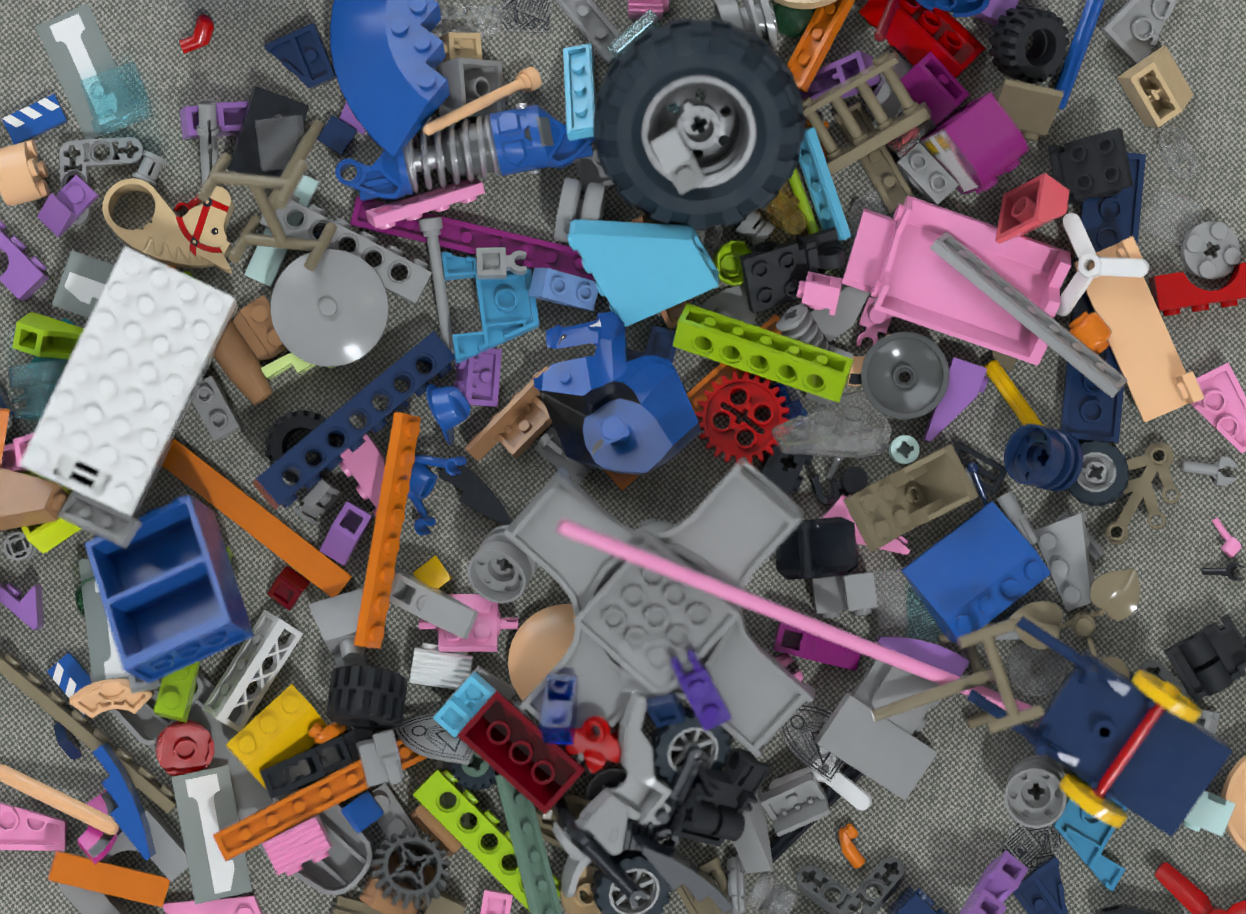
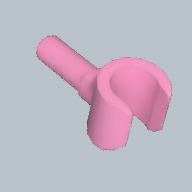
M1217 517L1212 522L1226 541L1220 549L1229 558H1233L1240 551L1241 544L1227 532Z

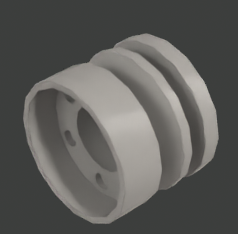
M714 0L716 19L732 22L733 25L748 32L753 31L761 38H764L772 49L777 48V22L769 0H755L756 4L753 3V0H743L744 7L740 8L736 0Z
M510 525L498 526L488 532L468 565V579L473 589L485 599L501 604L513 602L521 597L539 566L503 534Z
M1037 755L1023 758L1013 766L1008 775L1004 802L1008 813L1016 822L1025 827L1038 829L1050 826L1061 817L1067 800V795L1059 786V783L1066 775L1062 767L1048 757ZM1034 783L1039 784V787L1042 788L1041 792H1036L1035 787H1033Z

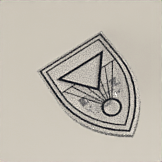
M804 703L779 729L780 734L789 750L800 761L829 782H832L845 762L816 744L814 740L833 712L821 706Z

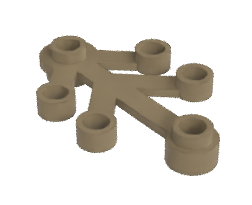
M1163 442L1153 443L1147 447L1144 455L1126 460L1129 471L1146 467L1141 477L1128 481L1127 489L1125 488L1123 493L1128 494L1132 492L1117 521L1109 523L1105 529L1106 539L1112 545H1122L1128 540L1129 531L1127 526L1143 497L1149 514V526L1154 530H1160L1165 526L1166 518L1160 512L1152 481L1158 472L1164 488L1162 492L1164 502L1173 505L1179 501L1180 492L1174 487L1169 467L1174 460L1173 450L1169 445ZM1160 451L1164 453L1165 457L1162 461H1156L1153 455ZM1173 490L1176 492L1177 497L1174 500H1168L1165 497L1166 492ZM1160 516L1163 522L1159 526H1154L1151 523L1152 518ZM1118 527L1122 529V535L1118 538L1111 535L1113 528Z

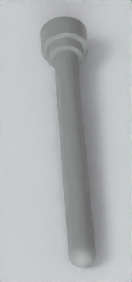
M442 217L419 219L420 232L423 231V236L427 237L442 342L454 354L453 333L438 235H441L440 229L443 228Z

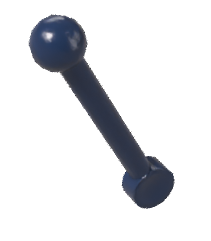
M970 462L967 465V470L972 473L985 506L989 501L977 472L978 465L975 462Z

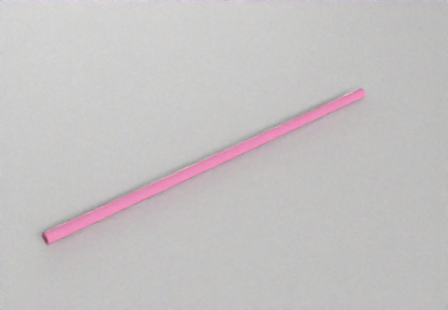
M561 519L558 524L557 533L939 685L962 678L568 520ZM982 685L972 688L1005 710L999 692ZM972 689L960 693L968 695ZM1015 699L1018 711L1033 707Z

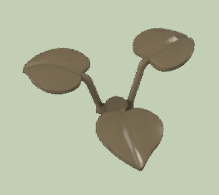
M1134 568L1109 571L1094 580L1090 588V597L1092 603L1096 607L1101 608L1099 611L1088 612L1086 610H1079L1073 614L1071 620L1061 624L1063 613L1058 605L1049 601H1036L1022 606L1009 619L1012 620L1015 631L1021 640L1035 649H1047L1049 647L1016 626L1022 616L1057 639L1060 637L1059 629L1072 627L1073 632L1077 636L1086 638L1091 654L1098 658L1091 638L1096 628L1094 618L1102 616L1107 612L1110 618L1120 621L1133 614L1140 599V582L1137 572ZM1106 656L1101 659L1130 679L1129 670L1122 660L1114 656Z

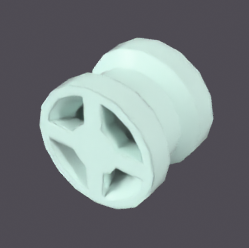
M902 435L891 441L888 453L894 462L909 464L917 459L920 447L913 437Z

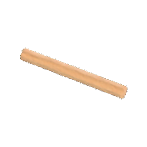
M0 764V782L108 835H115L117 833L119 825L111 816L5 764Z

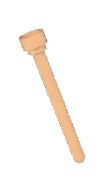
M529 66L521 70L514 81L425 124L423 132L426 135H431L520 90L522 92H532L541 87L540 74L534 67Z

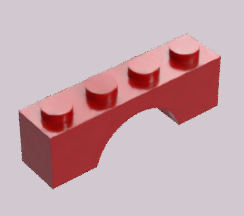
M1246 262L1235 265L1226 285L1215 291L1196 287L1188 280L1184 272L1149 278L1150 291L1159 312H1163V317L1181 314L1180 309L1191 307L1193 313L1210 310V304L1220 303V308L1238 306V300L1246 299Z

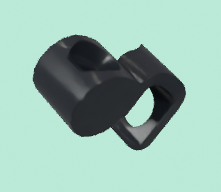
M857 466L849 467L842 472L838 481L836 479L830 480V493L824 496L819 474H815L811 478L815 498L824 505L834 504L840 497V491L847 494L855 493L864 489L868 482L867 474L862 468Z

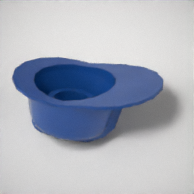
M429 384L426 389V395L430 410L440 425L447 443L451 446L454 444L453 427L468 418L470 404L456 387L446 386L438 388L434 384Z

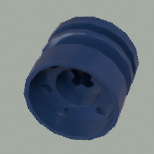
M1027 424L1019 427L1011 434L1004 452L1005 469L1010 478L1019 484L1055 492L1066 490L1076 482L1082 471L1084 461L1083 449L1076 437L1068 432L1037 424Z

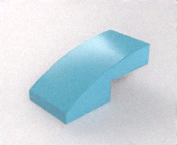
M474 671L433 719L455 738L497 690Z

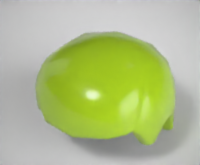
M730 240L719 246L712 256V261L719 271V280L726 285L736 286L744 283L740 256L752 253L744 241Z

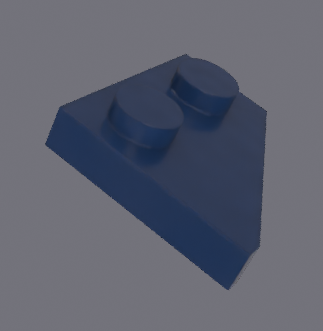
M1055 855L1026 875L1019 887L1012 892L1028 914H1068L1059 870L1060 864Z

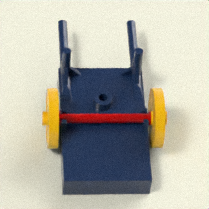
M1022 616L1016 624L1017 627L1075 664V666L1043 711L1044 716L1039 717L1032 728L1025 723L1010 728L1025 737L1027 742L1035 747L1038 755L1047 754L1081 777L1079 778L1067 773L1059 783V786L1084 811L1113 827L1120 828L1128 818V815L1111 799L1113 798L1172 837L1233 752L1231 746L1195 722L1202 711L1181 694L1179 688L1170 682H1164L1141 669L1137 671L1131 680L1087 650L1081 655ZM973 689L966 697L967 700L996 719L1007 716L1004 709ZM1101 727H1108L1110 731L1107 734H1101L1099 729Z

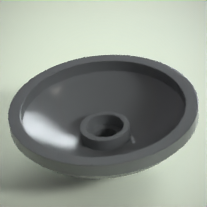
M897 332L883 337L870 348L863 361L861 382L867 399L878 411L895 419H914L926 415L941 402L949 384V367L942 350L932 340L914 332ZM901 373L909 374V382L902 383L899 380V375Z

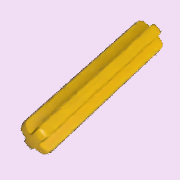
M995 359L984 366V368H987L986 374L1023 426L1027 424L1044 426L998 360Z

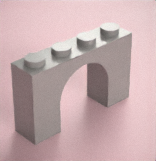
M150 807L145 811L149 822L156 852L150 859L172 882L188 868L184 842L155 809ZM119 827L115 844L100 861L109 863L116 853L126 850H138ZM65 884L59 887L81 914H129L115 896Z

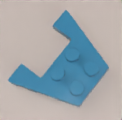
M441 252L445 281L475 278L482 327L481 332L452 335L455 363L463 362L539 328L536 298L528 296L532 281L531 269L527 268V272L524 275H516L511 271H506V279H477L476 258L468 256L463 258L453 256L452 253Z
M1067 796L1064 812L1051 825L1100 882L1113 892L1125 868L1101 855L1116 827L1087 813ZM1111 798V799H1112L1114 802H1116L1124 811H1126L1127 807H1125L1124 805H1122L1121 803H1119V802L1116 801L1115 799Z

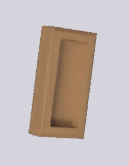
M422 804L409 814L410 818L425 834L429 833L431 835L430 839L433 842L439 840V848L447 851V857L456 853L463 846Z

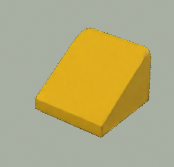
M436 555L413 572L416 579L437 589H440L453 579Z

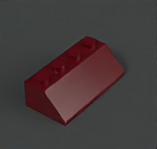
M498 690L457 735L545 815L585 771V767L579 764L570 754H567L557 742L523 712L521 713Z

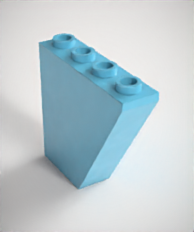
M580 219L570 222L567 238L571 248L574 251L578 250L582 257L581 261L585 271L588 274L592 273L596 280L595 284L598 292L602 297L606 296L610 302L611 312L614 311L624 322L625 327L719 286V271L693 226Z

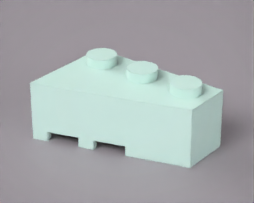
M1205 790L1184 819L1182 825L1197 832L1200 831V828H1203L1222 837L1236 804Z

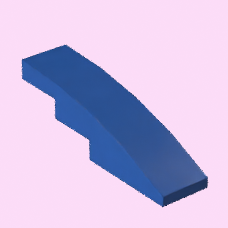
M107 742L92 753L110 775L101 783L119 806L110 815L143 858L148 860L156 854L148 819L126 769Z

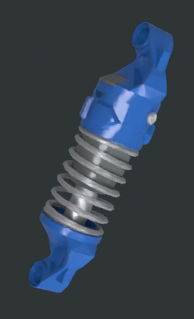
M519 103L515 109L490 113V116L487 114L485 119L479 116L474 123L465 118L463 125H459V127L454 123L449 126L448 131L441 129L434 133L435 143L432 135H426L422 128L420 135L421 145L415 134L395 159L384 150L372 166H366L353 159H344L337 164L335 175L345 187L359 191L361 201L377 198L386 201H398L406 195L413 194L414 192L417 193L419 190L417 172L422 171L426 188L431 190V169H436L439 183L442 187L446 185L444 167L447 168L448 173L452 175L453 181L457 185L460 182L459 176L467 175V179L472 182L474 176L481 175L482 178L486 179L488 173L495 172L500 177L501 174L506 176L527 171L530 174H536L542 168L547 167L561 170L571 165L576 159L593 156L592 146L596 144V140L593 136L569 141L565 124L559 122L538 104L528 106L527 103ZM347 167H355L357 169V175L351 181L344 180L343 172Z

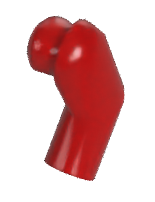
M208 15L198 16L195 21L196 26L193 35L179 40L184 54L207 46L210 43L214 31V22Z

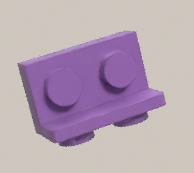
M492 348L460 363H455L454 359L457 374L453 387L462 392L470 405L498 407L502 349Z

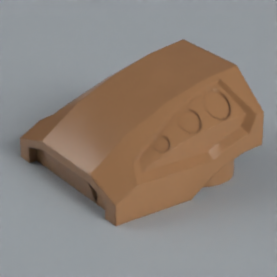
M397 852L388 860L389 874L394 873L395 869L400 867ZM409 865L405 869V871H412L414 874L417 870L416 867L410 868ZM428 866L422 872L425 887L434 878V869L431 866ZM370 876L359 897L361 901L383 914H417L419 909H414L412 902H409L407 909H403V901L398 900L397 904L392 906L393 896L389 895L388 898L383 899L382 893L385 888L378 890L375 888V884L381 879H373ZM401 882L397 884L404 889L413 890L408 883Z

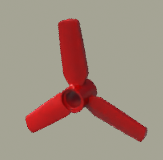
M1167 862L1161 863L1154 873L1156 879L1191 914H1246V900L1236 902L1226 910L1211 905L1207 895Z

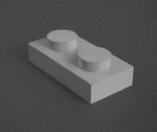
M384 783L370 792L384 812L383 816L377 819L376 822L390 842L393 833H396L402 839L403 830H408L410 836L414 834L415 830H419L388 783Z

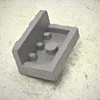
M812 772L759 795L761 805L773 821L777 836L792 832L830 814L826 793Z

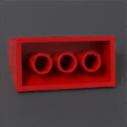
M869 0L859 13L869 25L877 29L888 0ZM900 0L886 36L887 42L896 47L912 66H915L931 51L955 79L985 49L947 11L935 7L930 11L916 0Z

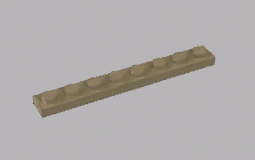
M0 653V673L91 750L95 751L98 747L108 742L126 769L135 787L166 813L169 814L176 808L174 790L167 784L161 786L153 779L155 774L144 765L139 767L131 760L133 756L121 746L116 748L109 742L111 738L106 732L98 727L96 729L92 728L86 723L88 718L79 710L74 709L72 711L64 704L66 700L62 695L54 690L50 692L42 686L44 681L31 671L27 673L20 667L22 663L11 653Z

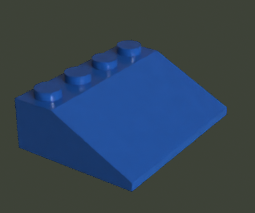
M993 501L987 503L900 570L947 639L958 643L957 637L981 629L1051 574L1036 550Z

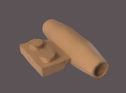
M264 295L239 310L234 321H230L214 354V358L229 380L254 406L266 400L274 393L268 379L261 370L262 366L259 361L273 360L288 350L274 329L271 305Z

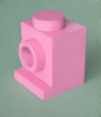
M808 271L806 281L800 280L797 297L802 298L801 303L807 304L809 308L815 310L830 309L829 315L835 316L843 279Z

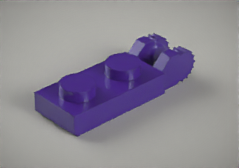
M694 649L687 651V658L694 668L689 673L684 671L682 663L677 657L671 658L670 663L678 678V682L704 731H708L731 720L732 715L708 669L705 665H702Z

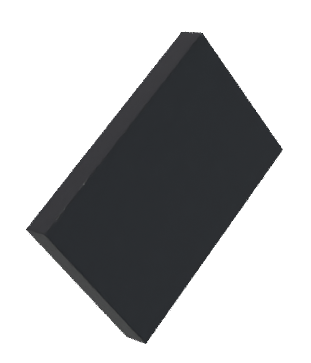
M254 86L231 156L232 160L227 170L240 174L281 177L296 150L309 105Z

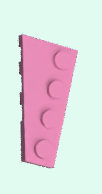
M0 802V850H67L68 820Z

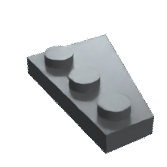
M1129 0L1101 31L1136 65L1149 56L1152 48L1156 46L1159 34L1166 20L1169 19L1177 0Z
M1086 510L1034 530L1038 537V546L1067 611L1092 603L1090 588L1094 582L1093 567L1089 563L1088 548L1090 547L1089 536H1086L1085 521H1087Z

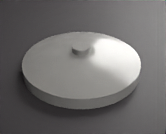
M326 249L316 269L309 271L304 267L310 253H307L294 260L282 272L275 284L271 298V317L274 329L285 347L305 362L326 367L353 363L368 354L377 345L385 331L389 316V301L386 288L378 273L367 262L354 254L342 250Z

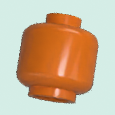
M1085 311L1068 325L1070 328L1069 332L1097 355L1110 345L1107 340L1111 336L1112 330L1096 312L1089 314Z

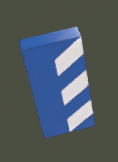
M52 94L2 118V121L13 144H18L68 122V119L57 96Z
M71 652L46 671L68 698L83 687L92 684L90 674Z

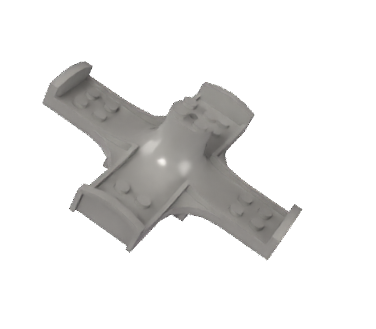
M741 458L698 508L678 525L656 532L629 528L613 517L569 478L570 473L561 466L503 532L505 536L557 580L570 597L576 617L573 620L575 624L574 640L566 654L522 701L518 710L521 713L525 709L528 710L565 744L571 731L582 727L584 721L594 715L606 719L610 729H612L623 717L633 691H640L646 700L675 693L677 698L688 701L671 666L670 659L677 657L681 661L684 671L689 673L694 668L687 658V651L694 649L702 665H705L732 715L731 720L720 725L759 758L763 753L765 745L806 701L810 703L814 699L816 690L808 683L804 685L755 642L747 631L741 610L742 606L557 533V527L561 519L568 520L744 591L753 573L801 522L805 513L773 482ZM595 725V732L600 734L599 728ZM583 753L578 754L575 759L579 764L584 759Z

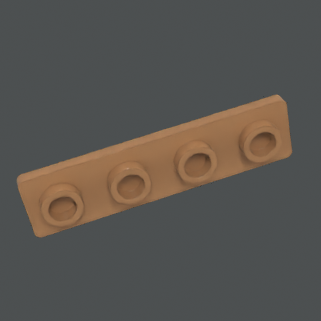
M547 366L541 371L536 372L531 381L521 391L514 394L510 402L491 418L490 423L480 433L475 434L471 438L465 450L477 461H480L498 442L517 459L552 424L546 406L540 401L542 398L541 394L534 387L533 378L539 377L549 369Z

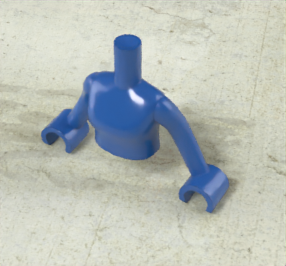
M423 454L415 455L409 483L410 490L407 496L413 502L420 516V519H417L414 524L417 534H431L427 526L436 524L435 518L428 516L422 503V499H425L431 493L438 478L436 474L429 470L427 465L445 468L449 475L461 474V470L457 465H465V457L457 456L444 459Z

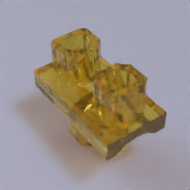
M780 189L779 195L766 206L772 213L771 223L776 226V229L782 223L785 232L790 235H798L805 230L807 225L805 214L799 210L801 201L795 195L789 199Z

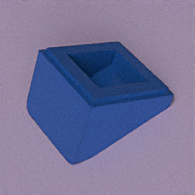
M368 791L340 810L358 834L384 814L381 807Z

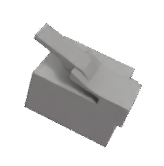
M393 730L374 734L372 739L356 743L367 788L388 782L391 785L402 782L404 774Z

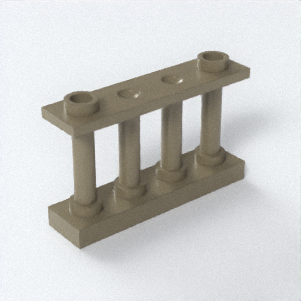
M896 51L890 55L887 52L880 54L872 60L873 65L812 100L811 97L802 100L804 117L807 118L812 127H815L817 136L827 151L826 162L831 175L931 118V110L926 101L921 104L913 102L892 67L898 63L899 56ZM881 72L904 108L902 110L903 114L895 119L887 116L867 83V80ZM855 87L878 122L876 125L878 129L869 134L861 130L841 97ZM830 102L853 138L851 140L852 144L843 149L841 146L836 145L816 110Z

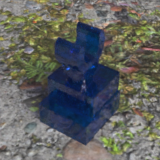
M778 382L771 386V389L777 386L780 388L776 396L777 398L785 396L787 400L781 407L789 408L790 413L782 417L790 420V425L783 426L784 429L789 430L810 419L799 398L791 401L784 384Z

